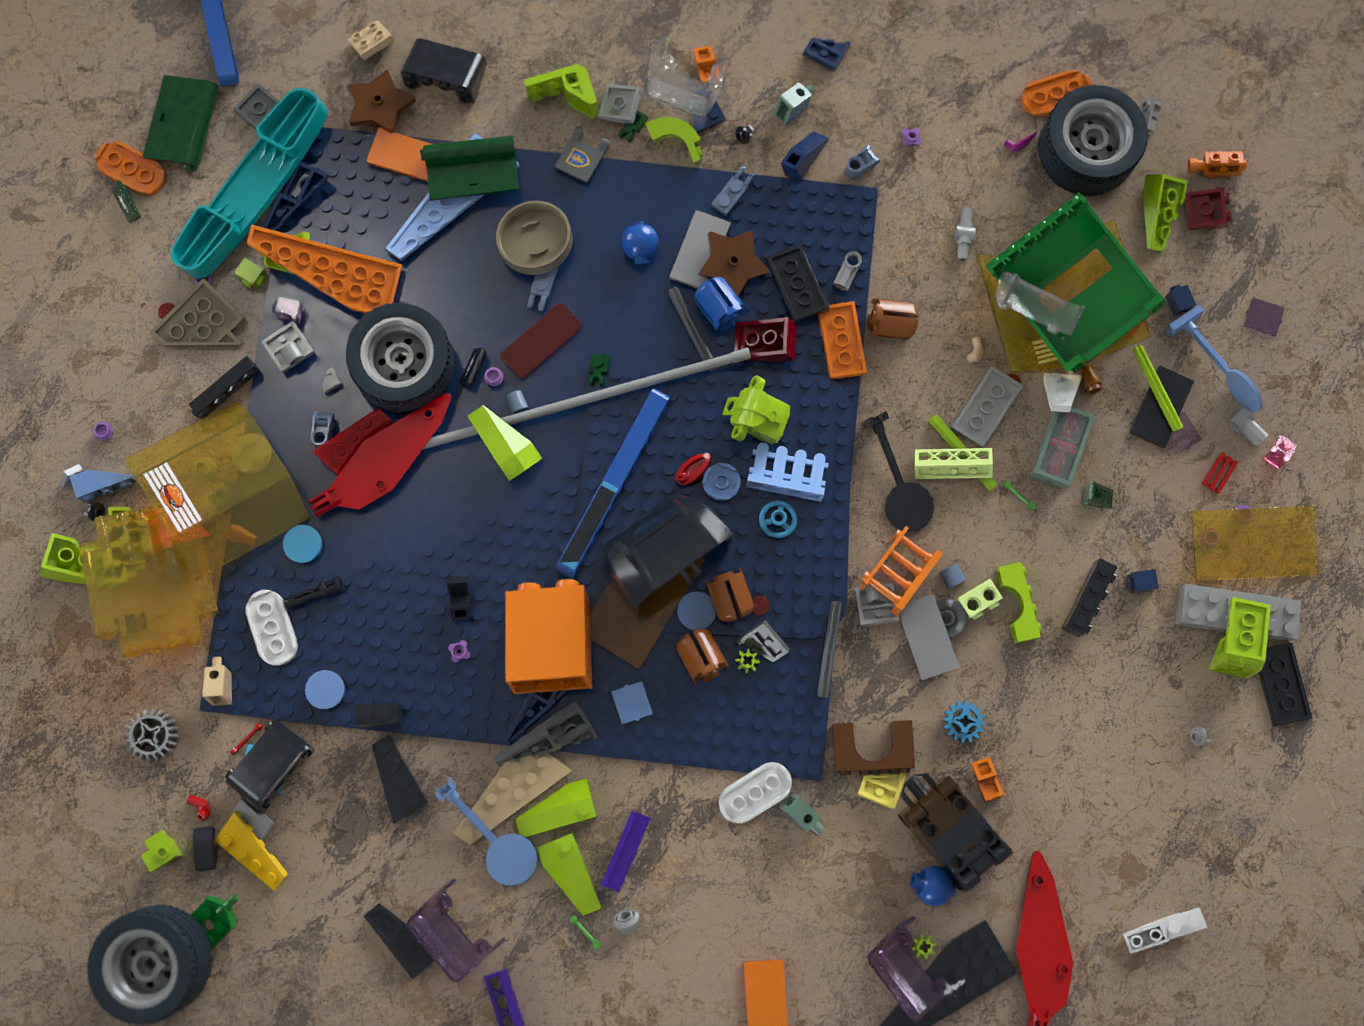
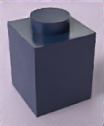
M1180 284L1173 286L1165 296L1173 316L1188 312L1196 306L1188 285L1182 287Z
M1156 570L1130 573L1126 579V585L1130 589L1131 594L1158 589Z

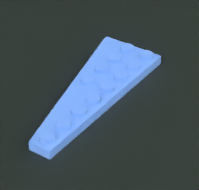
M474 133L470 140L483 138ZM428 193L385 248L386 251L403 261L484 195L430 201Z

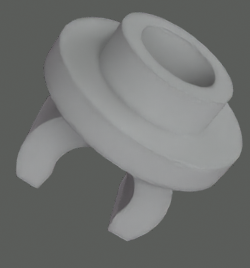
M1193 727L1190 731L1192 743L1196 746H1202L1205 743L1211 742V739H1207L1206 735L1209 728Z

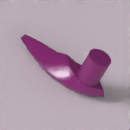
M1037 132L1019 140L1017 143L1007 139L1004 146L1010 149L1012 153L1018 152L1034 139Z

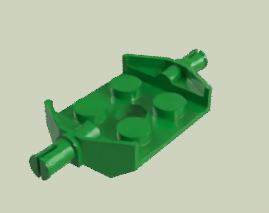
M232 894L226 901L219 897L208 896L191 914V917L195 918L205 930L212 949L236 926V916L232 911V906L239 900L236 894ZM206 920L212 922V930L206 927Z

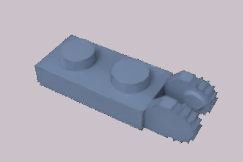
M744 165L741 166L735 176L733 175L711 204L713 208L725 216L730 213L744 195L756 176L754 172H751L745 182L739 180L746 171Z
M558 267L549 272L535 275L527 307L532 308L535 297L539 296L542 297L538 306L539 310H544Z

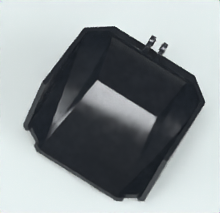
M671 496L605 543L602 572L637 617L639 615L640 603L680 573L687 584H692V579L684 571L688 566L700 578L702 574L694 562L720 543L726 551L729 550L734 535L717 514L704 503L686 496Z

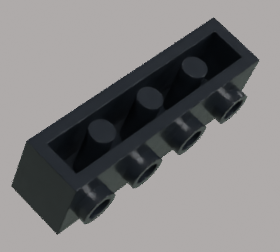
M1101 558L1094 561L1061 629L1078 638L1089 633L1092 627L1090 622L1093 617L1098 615L1101 609L1099 604L1101 600H1105L1109 593L1107 587L1117 577V573H1115L1117 566Z

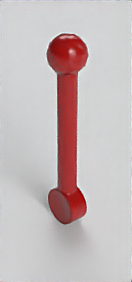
M260 723L256 724L255 729L233 748L230 753L235 755L257 731L262 730V725Z

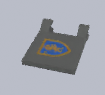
M576 126L571 139L554 168L588 183L603 155L609 149L610 144L608 139L603 138L598 149L579 141L584 133L582 127Z

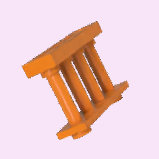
M907 526L902 531L898 529L892 537L895 540L872 572L869 573L867 571L860 580L863 584L859 589L863 590L869 584L892 601L894 607L891 613L895 616L903 610L943 555L938 549L933 554L930 552L928 554L905 537L904 534L909 529ZM898 542L921 557L925 563L924 567L915 566L896 552L894 548ZM888 556L892 557L912 572V576L915 577L913 582H907L883 564ZM877 570H880L903 588L902 590L905 592L902 597L895 595L873 578Z

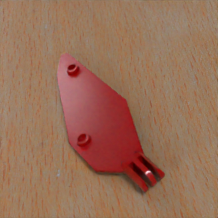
M447 393L441 395L429 404L364 440L328 490L307 501L309 505H312V511H317L315 516L318 518L337 506L360 510L392 491L441 425L450 404L451 396ZM428 411L432 412L430 417H426Z
M1040 851L1032 853L1016 946L1017 958L1030 1012L1028 1026H1049L1050 1018L1067 1004L1074 964L1054 877ZM1037 877H1039V879H1040V883H1039V884L1036 883V878H1037Z

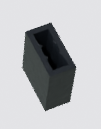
M396 702L356 705V725L363 728L404 725L403 705Z

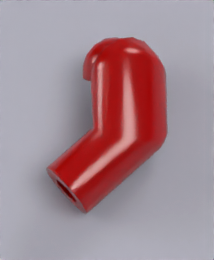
M189 795L186 804L197 808V818L200 821L208 819L211 814L208 802L199 797Z

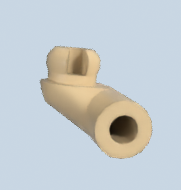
M981 337L971 339L974 350L971 354L967 355V360L971 364L979 362L984 355Z

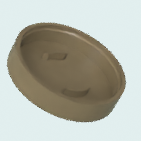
M528 201L513 207L503 216L496 231V243L505 263L513 270L529 275L543 274L558 267L567 258L573 242L571 227L566 215L555 205L544 201Z

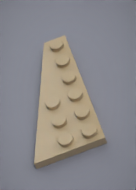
M549 753L535 757L532 755L522 757L521 761L518 762L514 760L505 762L471 810L491 830L569 774L572 769ZM466 816L454 831L456 836L469 845L483 836Z

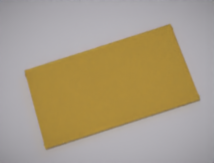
M1314 506L1191 511L1195 581L1319 575Z

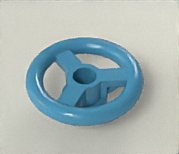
M772 501L762 508L759 514V524L763 532L768 536L784 538L795 530L797 514L794 508L787 502ZM778 506V510L772 513L771 518L765 519L767 511L772 507ZM784 508L791 514L792 521L790 526L786 523L787 516L783 511ZM780 516L782 521H776L775 517ZM774 524L781 526L785 531L776 533L768 529L767 526Z

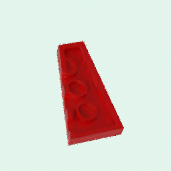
M377 408L312 452L334 473L339 475L363 441L387 428L393 421Z

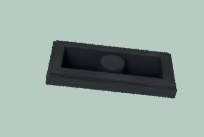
M475 348L460 379L461 384L471 388L474 386L487 357L484 348Z

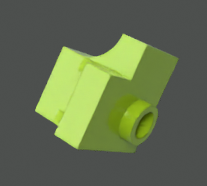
M164 830L159 831L144 841L149 850L140 855L150 872L167 866L183 856L175 840L170 838Z

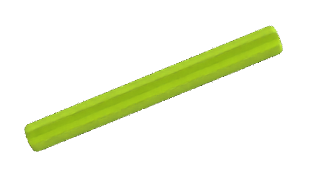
M1136 346L1132 349V352L1172 431L1175 432L1182 429L1183 425L1143 346Z
M937 414L930 418L929 423L952 449H967ZM966 455L959 456L961 459L968 458ZM978 478L989 491L998 485L994 478Z

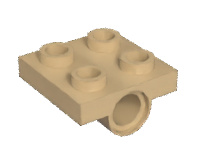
M378 20L370 23L366 28L354 33L352 37L347 39L351 47L363 60H366L395 41L393 36Z

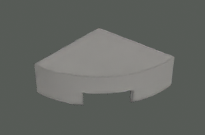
M333 367L326 372L323 379L322 387L325 393L342 385Z
M78 464L63 471L59 484L63 488L70 485L69 476L82 472L83 468Z

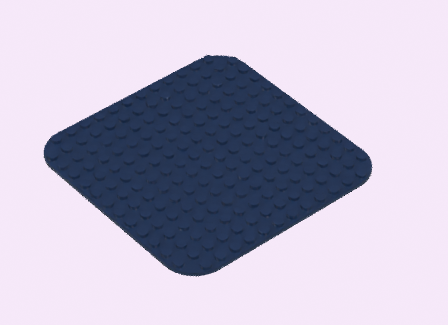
M637 366L611 368L608 375H603L604 386L601 387L599 380H596L588 393L677 368ZM705 370L587 403L580 521L651 390L655 388L671 397L577 571V581L579 585H584L590 598L592 623L610 630L693 634V630L686 628L679 620L677 610L681 599L688 593L696 591L710 596L705 580L710 583L714 581L713 577L729 571H733V574L738 573V568L742 569L754 603V609L748 616L739 617L727 582L724 581L737 620L724 622L719 620L716 614L712 624L706 628L713 635L741 636L766 620L780 638L813 639L826 635L832 601L842 603L839 623L841 622L847 607L852 405L848 394L841 385L821 375ZM756 375L765 379L763 391L766 394L790 406V416L778 443L769 444L748 433L744 440L739 442L732 438L734 426L730 423L731 416L722 415L727 399L729 397H739L740 392L744 388L749 387L750 381ZM734 402L730 404L728 411L732 409ZM760 443H766L769 446L768 452L776 453L778 447L784 446L788 450V456L795 457L796 451L804 450L807 454L806 459L813 460L814 456L818 453L825 456V463L829 464L828 469L823 471L822 481L826 482L825 487H823L825 491L822 502L746 488L748 474H751L749 469L750 467L754 468L756 456L752 455L753 449L757 450ZM702 453H709L711 456L709 467L717 463H726L738 471L741 479L740 489L732 499L723 502L716 501L710 498L704 491L702 484L703 476L689 485L678 484L675 478L678 469L691 457ZM767 458L765 470L773 471L775 459ZM786 462L785 474H792L793 463ZM805 465L803 477H811L812 466ZM675 495L686 496L704 503L717 514L733 533L734 537L730 549L726 551L720 543L694 562L702 574L700 578L688 566L684 571L692 579V584H687L680 573L640 603L639 615L636 617L602 572L605 543L668 497ZM784 501L790 504L796 511V528L787 537L773 538L765 534L761 529L759 514L762 508L769 502ZM778 506L770 508L765 515V519L771 518L772 513L778 510ZM784 508L783 511L787 516L786 523L790 526L792 521L791 514ZM776 516L775 520L780 522L782 521V518L780 516ZM774 524L767 526L768 529L776 533L785 531L781 526Z

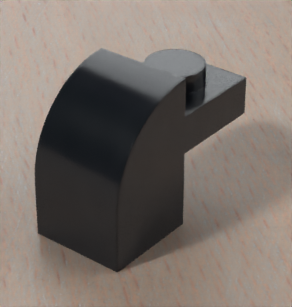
M467 576L447 578L450 596L449 609L452 621L472 619L471 592Z

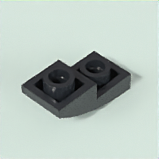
M213 826L193 829V856L195 871L197 872L216 869L217 849L214 848L215 828Z

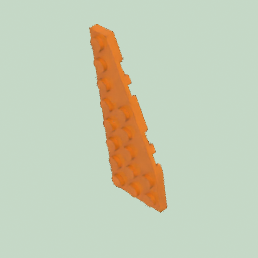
M251 225L247 240L248 246L347 308L367 314L368 311H372L375 307L393 303L402 267L401 264Z

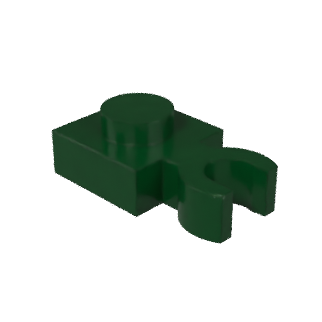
M637 111L634 123H622L625 128L621 129L618 133L620 139H623L628 134L626 140L631 143L634 138V132L640 133L648 120L647 115Z
M591 354L588 372L591 374L589 377L591 386H594L596 380H599L601 387L604 386L603 375H608L610 355Z

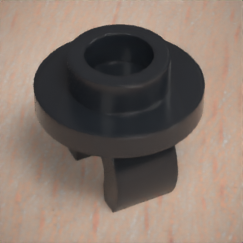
M752 125L737 127L736 139L742 144H747L750 141V137H752L751 133L755 129Z
M89 502L87 504L90 507L88 512L83 514L91 521H100L105 515L104 505L98 502Z

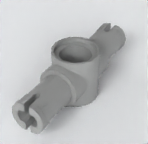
M971 207L962 208L960 223L955 228L954 242H957L956 245L958 246L957 262L959 263L968 262L969 247H971L975 239L976 228L972 224L973 209Z

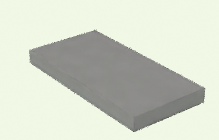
M696 210L669 279L696 289L705 281H709V278L698 275L710 257L708 233L712 231L726 236L731 222Z
M991 366L950 429L978 447L984 448L1020 393L1023 385Z
M934 594L908 602L899 613L921 679L925 680L960 668Z

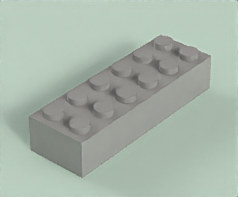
M1184 584L1178 587L1175 625L1226 632L1230 598L1236 597L1271 605L1268 630L1269 639L1289 642L1298 639L1301 610L1300 600Z

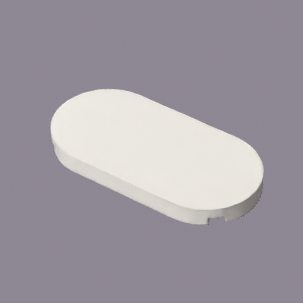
M260 590L254 593L246 605V616L258 654L268 664L274 666L287 664L296 655L298 643L284 600L278 593L270 590Z
M769 762L732 783L722 791L719 798V808L722 815L728 821L745 823L782 801L789 794L792 785L789 771L779 763Z

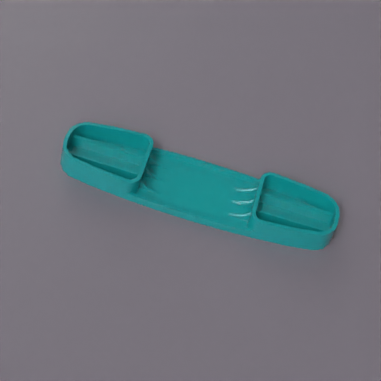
M295 88L289 91L257 126L256 134L260 138L237 165L208 206L200 205L194 210L178 235L170 253L171 260L186 274L197 279L209 276L250 231L251 225L258 221L288 181L327 119V107L314 92L305 88Z

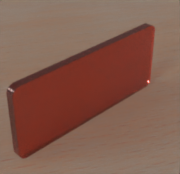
M558 303L502 351L500 357L520 379H523L582 328V324L563 303Z

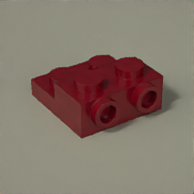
M1224 187L1186 193L1189 230L1203 228L1212 230L1228 227V222H1232L1231 211L1226 209V204H1230L1229 193H1225Z

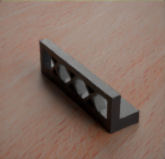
M245 356L189 403V406L193 409L191 412L194 416L203 420L260 372L250 357Z

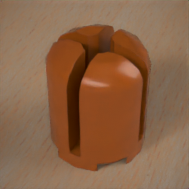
M872 299L871 303L874 306L871 314L868 313L867 330H871L869 336L906 340L915 334L918 327V320L915 319L918 318L916 305L904 301Z
M738 568L739 572L733 574V571H729L713 577V582L708 583L705 580L717 617L721 621L731 622L737 620L724 581L727 582L739 617L748 616L754 609V603L741 568Z
M695 629L692 631L707 666H705L688 633L682 636L677 643V651L695 685L696 681L703 680L706 683L720 675L718 671L725 666L727 669L729 668L712 633L708 629Z

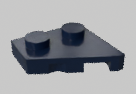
M811 38L803 51V56L835 72L848 51L851 42L836 43L833 39Z
M709 87L693 94V129L697 134L726 121V117Z

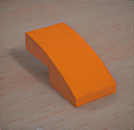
M711 45L693 49L701 86L720 83Z
M990 756L972 762L971 766L984 802L1003 797L1004 793L997 779V773Z

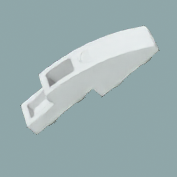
M1198 907L1153 921L1128 931L1123 935L1130 954L1169 942L1171 939L1205 929L1207 925Z

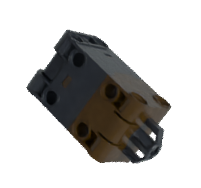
M928 773L914 774L903 783L900 798L907 807L897 816L910 829L939 866L950 873L954 880V885L960 891L968 893L981 882L979 876L993 865H1000L1014 853L950 776L941 777L935 782ZM917 776H922L930 788L926 789L917 779ZM905 786L916 798L913 802L904 792Z

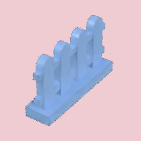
M760 443L757 450L753 449L752 455L756 456L754 468L750 467L749 469L751 474H748L746 488L822 502L825 491L823 487H825L826 482L822 481L823 471L828 469L829 464L825 463V456L818 453L814 456L813 460L806 459L807 454L804 450L796 451L795 457L788 456V450L784 446L778 447L776 453L768 452L769 446L766 443ZM767 458L775 459L773 471L765 470ZM786 462L793 463L791 475L784 473ZM805 465L812 466L810 478L803 477Z

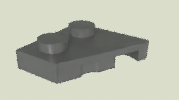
M766 620L739 636L736 640L737 644L741 645L743 643L751 647V651L763 655L772 662L781 658L790 650Z

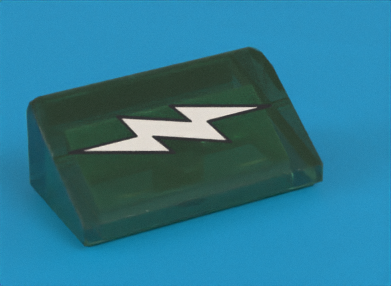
M118 180L114 187L113 195L128 223H132L140 219L141 214L126 186Z

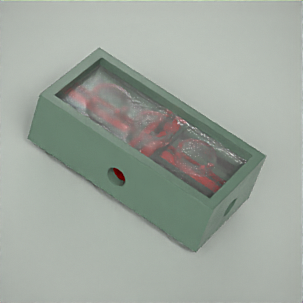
M1071 407L1070 412L1053 411L1029 477L1066 490L1073 480L1095 416Z

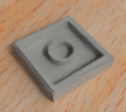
M607 84L598 114L599 120L634 123L642 93L641 87Z

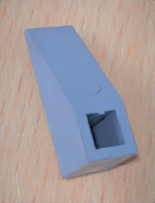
M86 470L69 476L76 498L84 502L93 501L99 495L112 494L118 488L125 489L131 487L132 483L137 482V479L132 475Z

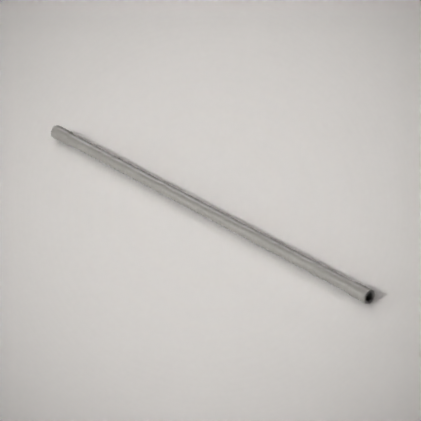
M748 348L737 350L727 355L502 417L501 419L508 425H513L726 364L751 359ZM474 426L434 436L430 438L422 450L477 435L478 432Z

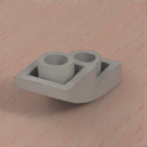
M241 799L232 812L233 814L236 810H239L242 814L240 817L246 824H250L254 835L261 840H265L275 825L265 813L258 812L246 799Z

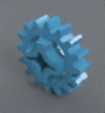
M965 700L963 705H961V702L957 701L956 707L952 704L949 705L951 711H944L947 717L942 718V721L947 722V725L943 726V729H949L946 735L953 734V741L960 738V743H964L965 739L968 742H972V736L978 739L977 733L984 732L980 727L986 725L985 722L981 721L985 715L979 714L981 708L975 709L974 702L968 705V701ZM961 709L957 717H952L955 711ZM970 711L975 715L976 719L970 715ZM965 717L966 721L972 723L963 726V723L957 720L963 719ZM952 725H955L957 727L958 732L954 730ZM975 727L974 731L967 735L968 729Z

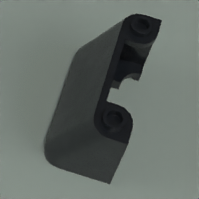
M278 720L270 721L264 728L265 732L236 768H231L225 775V778H227L225 783L263 813L270 806L269 798L274 799V794L296 767L304 762L301 758L310 757L315 751L311 745Z

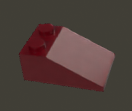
M789 317L736 322L734 351L748 348L751 359L748 360L795 361L797 324Z

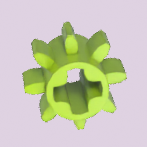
M747 649L745 654L740 651L741 659H735V662H740L738 670L741 668L745 669V674L748 673V669L756 671L753 665L760 663L759 660H755L757 653L752 655L749 649ZM743 657H746L747 659L750 657L752 659L750 662L751 665H744Z
M920 933L919 939H912L915 942V946L911 947V950L917 951L916 957H920L923 954V957L928 959L927 954H935L932 951V947L936 946V943L930 942V935L924 939ZM922 941L928 944V947H925V951L919 949Z

